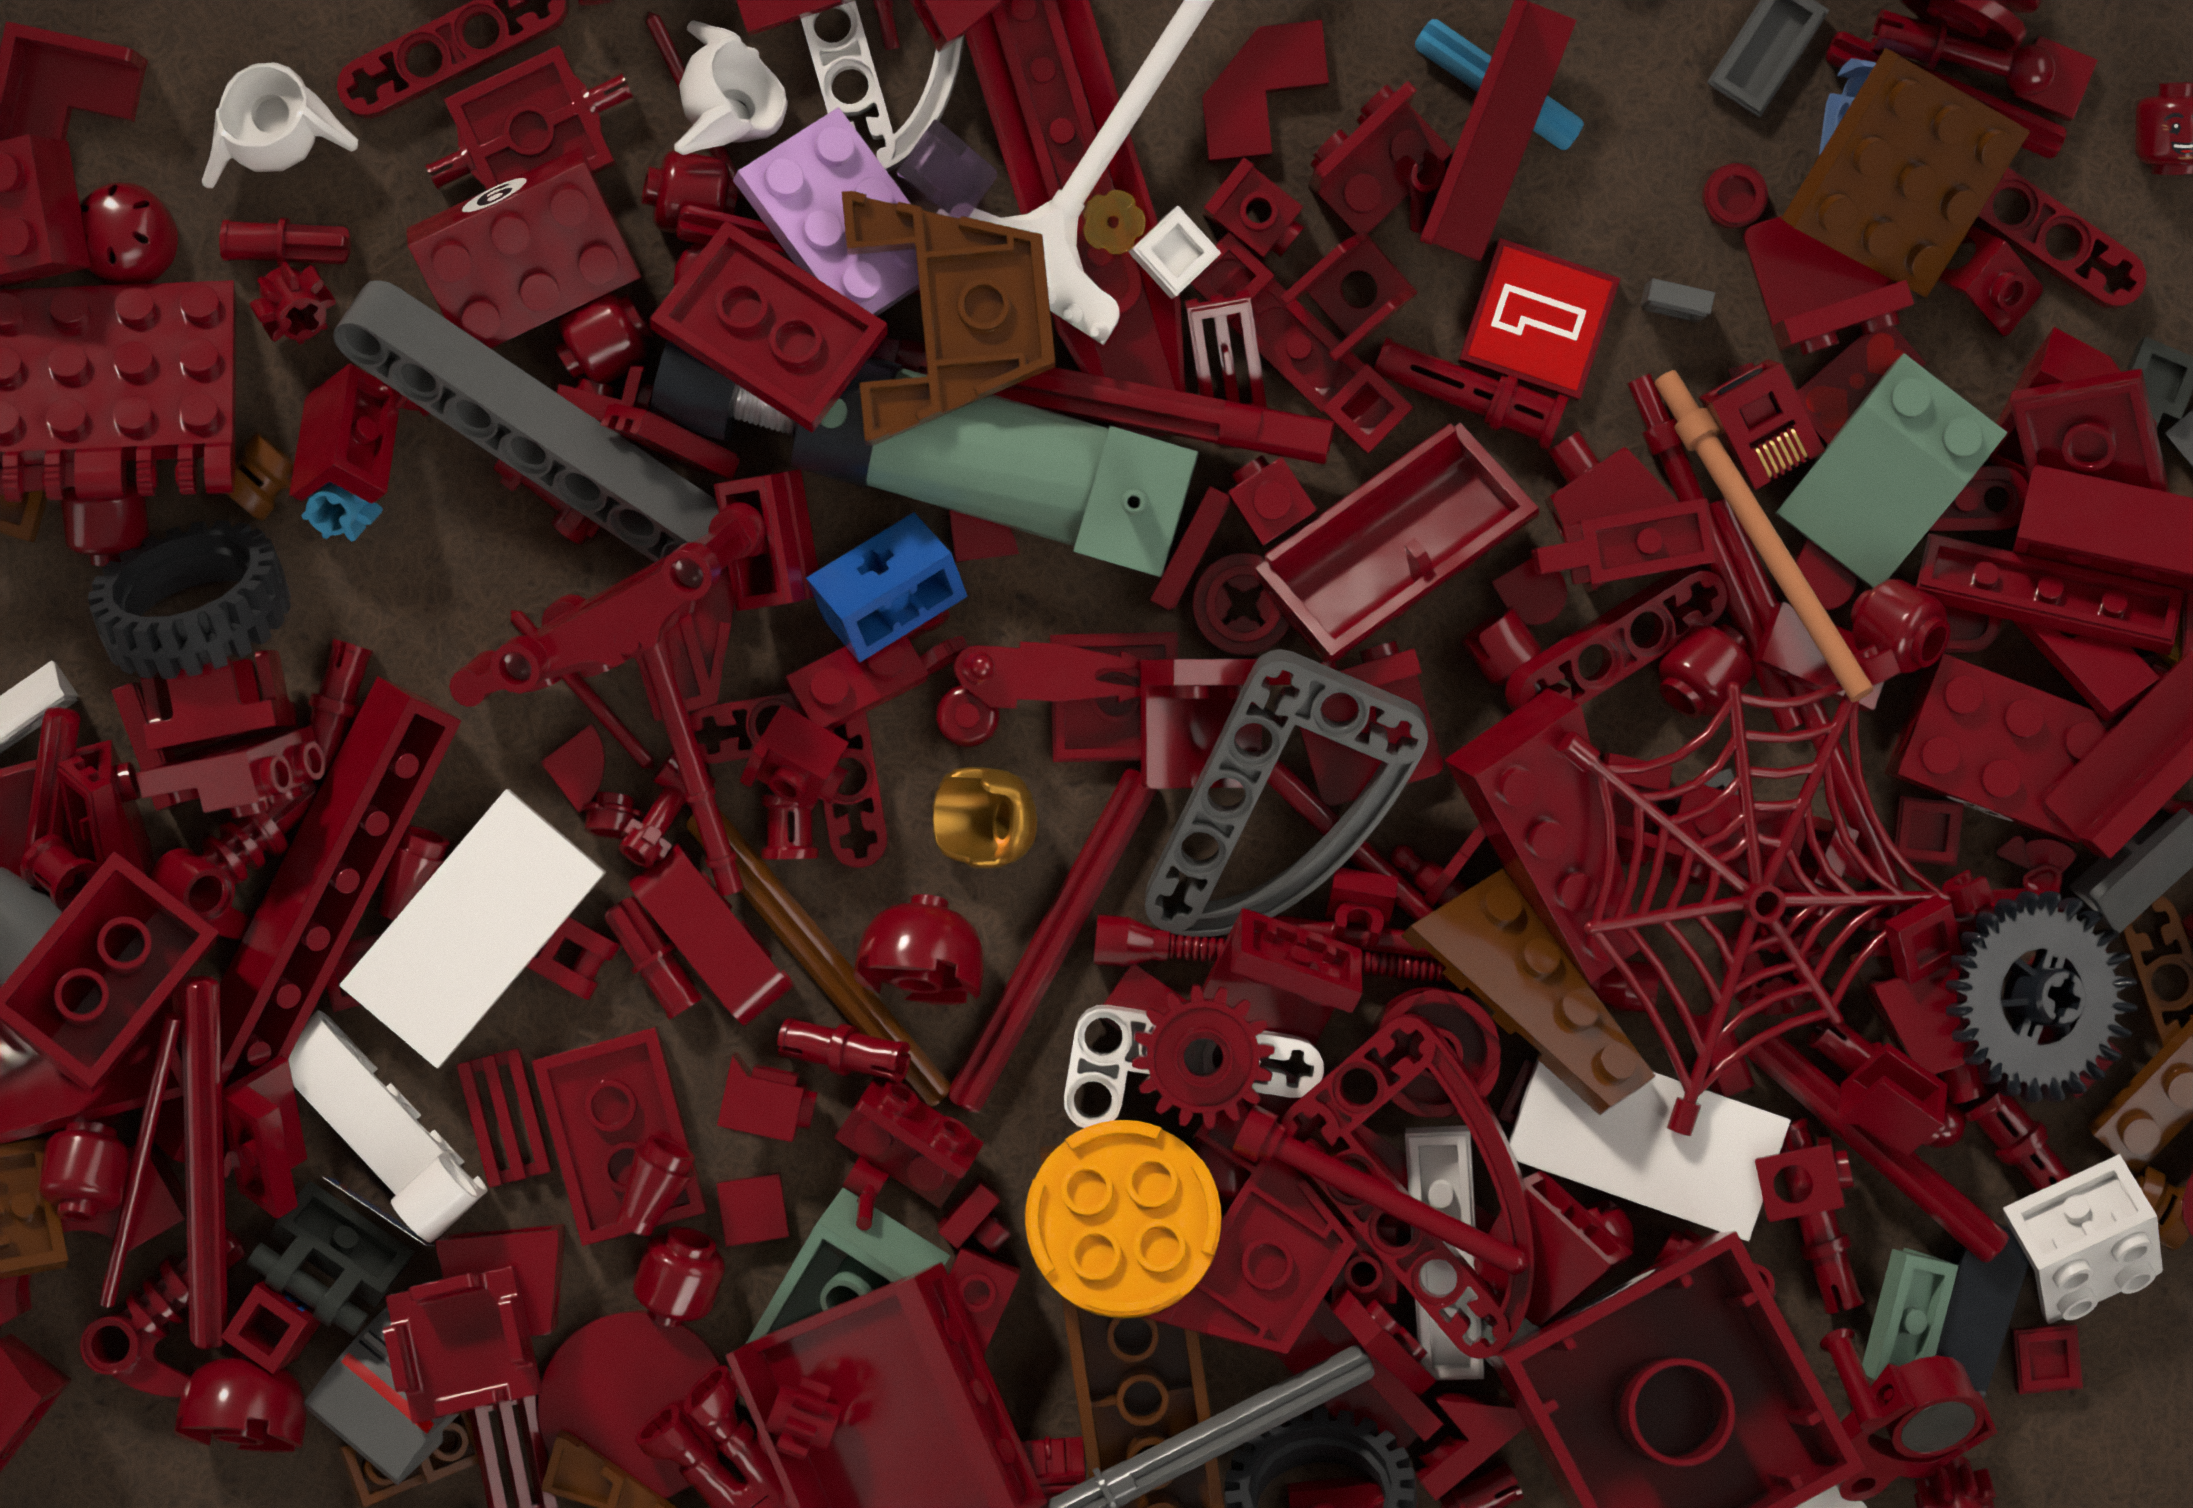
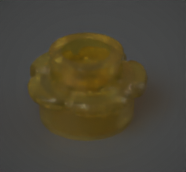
M1112 190L1106 196L1096 195L1090 199L1083 211V216L1086 219L1083 233L1086 240L1096 249L1106 248L1110 254H1121L1130 250L1134 246L1135 238L1140 237L1145 229L1146 220L1144 212L1135 206L1134 197L1124 191ZM1110 216L1118 217V227L1110 228L1108 226L1107 220Z

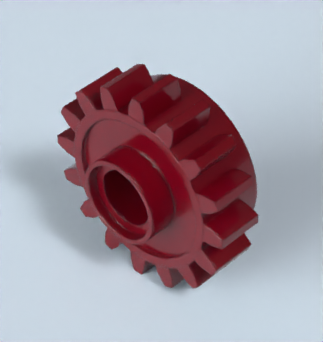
M1192 984L1191 999L1183 1002L1173 991L1168 992L1166 996L1169 1010L1164 1014L1153 1008H1149L1146 1011L1148 1019L1154 1025L1152 1031H1135L1134 1040L1147 1047V1054L1132 1058V1068L1148 1069L1150 1076L1139 1084L1141 1093H1150L1158 1090L1161 1096L1157 1101L1155 1110L1162 1114L1169 1110L1172 1105L1180 1108L1179 1125L1187 1126L1193 1113H1202L1207 1129L1214 1128L1216 1112L1225 1110L1226 1114L1234 1122L1240 1119L1236 1103L1244 1098L1246 1101L1257 1105L1261 1099L1252 1087V1084L1255 1080L1271 1081L1273 1076L1271 1071L1259 1065L1260 1058L1268 1057L1275 1053L1274 1045L1265 1042L1258 1043L1256 1036L1268 1027L1264 1018L1248 1023L1244 1017L1249 1011L1251 1002L1246 998L1237 1002L1234 1007L1226 1004V987L1220 986L1215 992L1213 999L1204 998L1199 984ZM1196 1039H1211L1221 1048L1222 1056L1220 1063L1210 1072H1195L1184 1061V1053L1187 1046Z

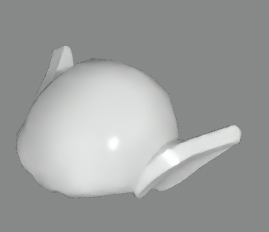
M692 20L688 24L687 30L704 43L705 46L692 55L679 85L685 117L693 126L675 143V151L686 155L706 148L723 146L731 142L737 143L765 139L775 134L781 127L787 110L786 93L778 78L759 58L758 50L747 47L742 42L740 36L730 30Z
M275 62L253 64L237 72L227 83L219 108L216 109L212 149L202 183L206 188H213L228 161L232 158L255 172L284 171L307 157L315 143L316 136H321L349 151H354L358 148V139L335 118L329 108L314 92L305 86L301 77L291 68Z

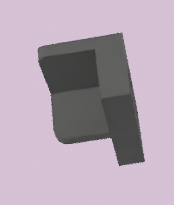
M2185 808L2180 809L2175 815L2159 809L2111 859L2100 857L2069 885L2070 892L2075 898L2083 901V907L2088 911H2099L2103 914L2100 922L2108 929L2116 930L2119 933L2122 932L2193 867V815Z

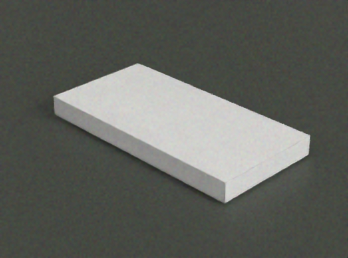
M506 789L339 986L438 1069L599 882L606 871L510 789Z
M1537 1057L1508 1141L1516 1161L1719 1232L1736 1231L1740 1239L1749 1242L1763 1202L1755 1159L1780 1153L1791 1121L1790 1119L1705 1090L1697 1100V1103L1702 1106L1692 1135L1687 1136L1668 1129L1667 1125L1676 1098H1683L1685 1092L1679 1080L1655 1072L1653 1073L1656 1077L1602 1115H1599L1545 1067Z

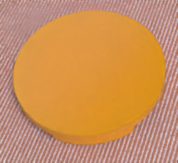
M1132 1120L1107 1121L1075 1132L1066 1138L1043 1163L1035 1179H1033L1028 1193L1025 1212L1026 1233L1031 1253L1039 1270L1048 1283L1062 1297L1072 1304L1097 1315L1133 1318L1156 1313L1172 1306L1192 1291L1209 1269L1218 1247L1221 1233V1206L1218 1191L1209 1169L1203 1160L1182 1140L1161 1127L1150 1123Z

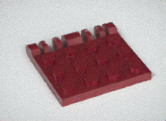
M234 280L0 289V466L3 467L2 482L5 500L7 502H22L23 493L25 492L24 467L25 465L44 464L45 467L42 473L43 490L46 492V498L49 500H64L66 463H74V484L78 500L125 498L127 461L136 460L138 494L140 496H155L156 487L158 486L157 459H177L178 464L175 467V477L181 495L196 494L198 458L204 457V479L207 494L234 493L237 319Z

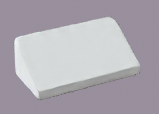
M50 661L0 696V754L42 726V719L48 708L61 707L66 709L78 701L77 697L79 695L54 661Z

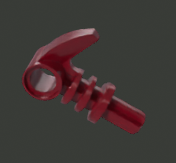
M308 781L301 784L302 796L270 804L271 808L269 810L237 818L238 825L226 820L219 826L221 839L208 835L202 840L204 853L201 855L186 848H177L167 852L155 864L151 880L219 931V935L232 939H243L253 919L231 906L235 895V885L237 883L241 884L248 878L246 865L258 870L265 864L264 850L278 857L288 849L287 841L283 835L307 815L319 791L318 787L313 781Z
M226 1228V1263L228 1272L245 1257L246 1249L239 1237ZM168 1255L159 1263L162 1278L158 1279L148 1276L143 1280L145 1291L143 1294L132 1290L126 1295L128 1307L109 1312L87 1326L80 1340V1351L85 1363L95 1372L112 1375L124 1384L146 1393L166 1397H181L184 1387L191 1377L161 1362L155 1353L157 1343L170 1334L168 1322L172 1321L176 1324H182L187 1319L185 1308L189 1307L188 1255L183 1260H179L173 1255ZM107 1326L119 1327L127 1334L130 1347L126 1357L114 1356L105 1348L103 1333Z

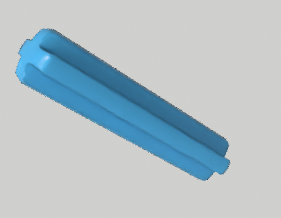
M1438 19L1430 20L1415 42L1417 51L1475 91H1479L1492 58L1490 55ZM1547 95L1533 131L1560 150H1566L1582 131L1584 123L1581 118Z

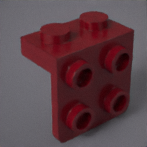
M1782 216L1752 225L1744 232L1743 243L1779 351L1799 345L1803 356L1839 344L1836 332L1860 325L1862 334L1865 336L1900 324L1898 312L1914 305L1907 280L1893 284L1892 279L1795 229L1782 220Z
M1393 641L1360 651L1363 664L1341 670L1340 672L1412 702L1425 715L1428 732L1426 750L1406 784L1439 774L1443 768V760L1417 674H1421L1422 671L1415 648L1399 652L1397 642ZM1336 662L1334 664L1321 663L1338 671ZM1345 693L1332 694L1321 705V711L1324 716L1337 722L1350 719L1358 709L1356 700ZM1370 707L1367 725L1361 732L1368 733L1369 722L1371 721L1387 729L1389 743L1396 744L1401 736L1412 738L1409 731V722L1401 720L1396 728L1387 727L1376 722L1375 710L1377 707ZM1299 726L1320 798L1330 806L1356 800L1382 761Z

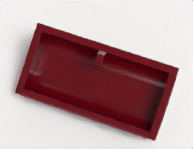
M1448 423L1264 554L1266 561L1256 567V571L1267 594L1289 624L1327 664H1334L1345 656V653L1394 618L1401 616L1423 597L1458 572L1468 568L1476 559L1518 529L1536 519L1539 515V507L1461 423L1456 426Z

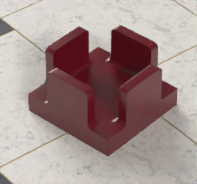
M275 650L255 652L263 694L262 701L254 662L250 659L232 661L227 656L229 665L215 670L212 663L203 665L202 674L189 677L185 669L179 671L176 679H162L159 672L151 679L140 677L149 724L142 725L147 751H177L299 727L294 702L289 701L279 652Z
M510 1266L480 1274H463L409 1287V1291L386 1296L391 1326L383 1328L395 1390L396 1392L406 1393L412 1424L543 1394L516 1267Z

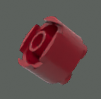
M1424 986L1401 993L1380 1011L1371 1028L1369 1039L1386 1024L1401 1015L1415 1014L1422 1016L1431 1022L1442 1036L1446 1037L1448 1044L1474 1078L1485 1098L1488 1096L1499 1076L1501 1047L1496 1026L1480 1005L1455 990L1439 986ZM1398 1028L1394 1032L1399 1040L1398 1045L1382 1059L1376 1047H1373L1368 1052L1369 1056L1384 1065L1392 1083L1399 1081L1401 1076L1390 1069L1403 1057L1410 1054L1417 1061L1423 1057L1418 1046L1424 1040V1037L1417 1029L1407 1035ZM1428 1067L1391 1098L1396 1105L1415 1116L1446 1118L1460 1115L1448 1094Z

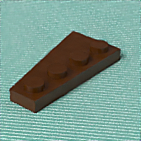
M1503 868L1417 921L1401 935L1417 951L1424 947L1446 967L1442 974L1461 991L1466 987L1470 988L1495 1011L1491 1018L1510 1035L1513 1032L1519 1033L1539 1051L1538 1060L1597 1114L1602 1115L1656 1077Z

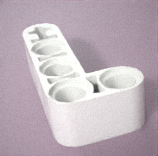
M1096 1005L1087 1009L1079 1017L1074 1033L1064 1094L1065 1110L1069 1118L1077 1126L1086 1128L1098 1123L1114 1121L1118 1117L1122 1106L1127 1071L1150 1074L1148 1069L1132 1068V1058L1147 1054V1047L1134 1040L1135 1031L1151 1032L1154 1027L1148 1019L1146 1011L1114 1005ZM1109 1018L1120 1026L1122 1039L1115 1049L1109 1052H1098L1088 1045L1085 1039V1031L1093 1020ZM1263 1031L1256 1036L1258 1043L1265 1042L1274 1045L1275 1053L1268 1056V1058L1283 1061L1289 1060L1292 1050H1300L1303 1061L1311 1065L1309 1073L1298 1074L1296 1083H1287L1283 1070L1264 1066L1272 1072L1273 1076L1271 1081L1255 1080L1252 1087L1256 1092L1300 1098L1322 1080L1324 1062L1316 1047L1308 1040L1299 1036ZM1207 1038L1194 1040L1187 1046L1184 1053L1186 1065L1198 1073L1212 1071L1216 1068L1212 1062V1053L1218 1044ZM1096 1081L1104 1084L1109 1089L1112 1101L1105 1112L1099 1115H1088L1077 1107L1074 1096L1076 1090L1082 1084Z
M315 1011L309 1017L288 1058L293 1086L396 1195L391 1200V1204L402 1220L425 1241H434L487 1193L486 1185L479 1176L472 1179L462 1169L460 1165L465 1161L435 1129L429 1133L419 1123L417 1119L421 1114L392 1083L386 1087L375 1076L374 1072L378 1068L336 1023L322 1011Z

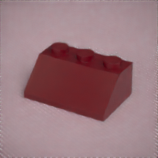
M113 851L0 987V1021L36 1053L92 1095L180 988L183 979L189 977L216 944L219 931Z

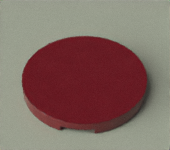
M646 1310L613 1313L588 1322L574 1332L557 1350L541 1382L543 1394H539L538 1420L541 1434L550 1456L556 1436L560 1430L573 1434L664 1499L681 1492L690 1485L679 1472L680 1465L671 1460H660L646 1456L635 1443V1437L650 1417L662 1408L674 1404L689 1419L694 1433L703 1445H707L717 1456L719 1449L715 1445V1440L691 1420L684 1410V1403L692 1387L705 1374L721 1366L718 1356L707 1341L685 1323L679 1327L664 1326L650 1319Z

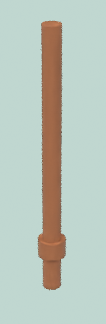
M1676 370L1663 374L1654 384L1677 420L1674 429L1686 449L1697 452L1850 701L1856 702L1866 697L1874 690L1872 684L1717 436L1720 434V428L1707 408H1699Z

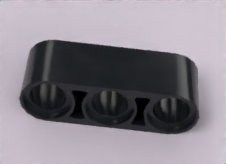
M2000 1223L1996 1224L2008 1234L2009 1240L2000 1253L1988 1263L1979 1260L1963 1245H1961V1248L1954 1247L1949 1262L1958 1265V1270L1935 1355L1952 1357L1961 1362L1975 1391L1980 1392L1983 1399L1989 1387L2029 1265L2026 1255L2009 1226Z

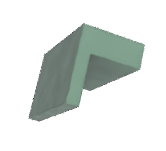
M1905 1247L1903 1251L1892 1249L1862 1363L1867 1377L1876 1380L1888 1363L1900 1367L1916 1359L1936 1355L1958 1265Z

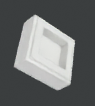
M1179 206L1172 209L1128 251L1171 299L1176 297L1221 254L1216 246Z

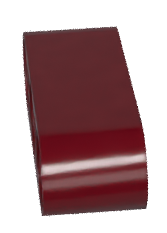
M677 842L668 850L662 860L656 859L652 867L645 868L629 881L628 885L638 900L729 1012L743 1026H746L793 988L794 983L784 969L778 970L770 960L772 954L744 920L740 922L730 910L733 906L725 896L719 895L716 885L707 874L696 869L690 861L693 857Z

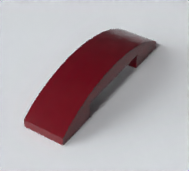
M1228 232L1215 245L1221 254L1189 285L1205 302L1211 301L1210 296L1223 294L1224 298L1235 297L1236 291L1248 289L1259 355L1327 420L1334 421V426L1369 455L1413 410V407L1367 363L1364 365L1351 351L1334 362L1328 354L1341 342L1297 300L1285 305L1280 297L1287 290L1275 280V275ZM1239 313L1227 315L1228 325L1242 338Z

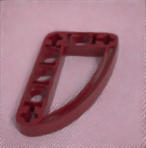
M1415 1014L1401 1015L1386 1024L1294 1103L1284 1114L1281 1125L1287 1127L1285 1134L1303 1142L1296 1133L1302 1127L1301 1120L1297 1117L1298 1114L1303 1112L1305 1116L1312 1118L1319 1113L1327 1122L1322 1127L1321 1133L1329 1144L1333 1147L1340 1137H1343L1350 1146L1336 1153L1333 1158L1341 1162L1352 1159L1361 1161L1368 1167L1372 1177L1410 1195L1355 1129L1427 1067L1431 1070L1460 1113L1486 1163L1503 1212L1508 1244L1524 1252L1528 1259L1527 1268L1522 1274L1508 1275L1503 1302L1500 1301L1454 1246L1415 1227L1413 1237L1409 1242L1402 1245L1388 1243L1382 1238L1378 1227L1380 1216L1384 1213L1383 1211L1313 1176L1311 1177L1453 1344L1466 1356L1476 1359L1490 1358L1499 1353L1514 1337L1526 1317L1534 1293L1537 1272V1243L1527 1190L1506 1135L1487 1099L1463 1062L1431 1022ZM1398 1028L1407 1035L1417 1029L1424 1037V1040L1418 1046L1423 1057L1418 1061L1410 1054L1403 1057L1390 1069L1401 1076L1399 1081L1392 1083L1384 1065L1369 1056L1368 1052L1373 1047H1376L1382 1059L1398 1045L1399 1040L1394 1034ZM1362 1068L1374 1075L1377 1080L1378 1091L1373 1101L1368 1104H1356L1345 1096L1342 1081L1349 1070ZM1313 1137L1303 1142L1323 1153L1327 1152L1320 1142ZM1440 1259L1452 1265L1457 1275V1283L1454 1290L1443 1295H1437L1428 1291L1421 1281V1270L1425 1263L1430 1260ZM1467 1287H1471L1477 1294V1296L1472 1297L1467 1302L1468 1307L1479 1318H1483L1490 1313L1497 1321L1492 1329V1334L1496 1340L1491 1343L1483 1336L1478 1337L1474 1341L1468 1337L1466 1332L1472 1323L1461 1308L1457 1310L1453 1318L1443 1309L1456 1303Z

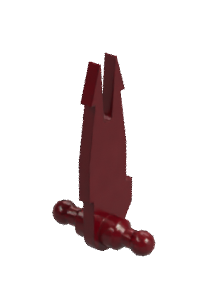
M1020 641L1018 648L982 645L967 647L955 659L954 674L962 686L991 708L1017 709V699L1060 702L1117 696V702L1141 696V687L1100 682L1096 680L1095 672L1099 669L1141 668V660L1143 659L1120 651L1118 657L1064 644Z
M1479 823L1446 868L1433 859L1422 860L1406 844L1395 846L1390 853V859L1395 867L1404 869L1412 875L1414 885L1426 893L1423 899L1432 907L1436 902L1443 906L1469 890V886L1456 876L1487 835Z

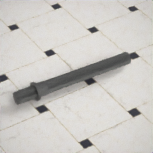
M1353 1345L1103 1472H1100L1098 1467L1092 1469L1095 1477L1051 1498L1047 1503V1507L1119 1508L1162 1484L1371 1379L1375 1375L1373 1364L1364 1348L1360 1345Z

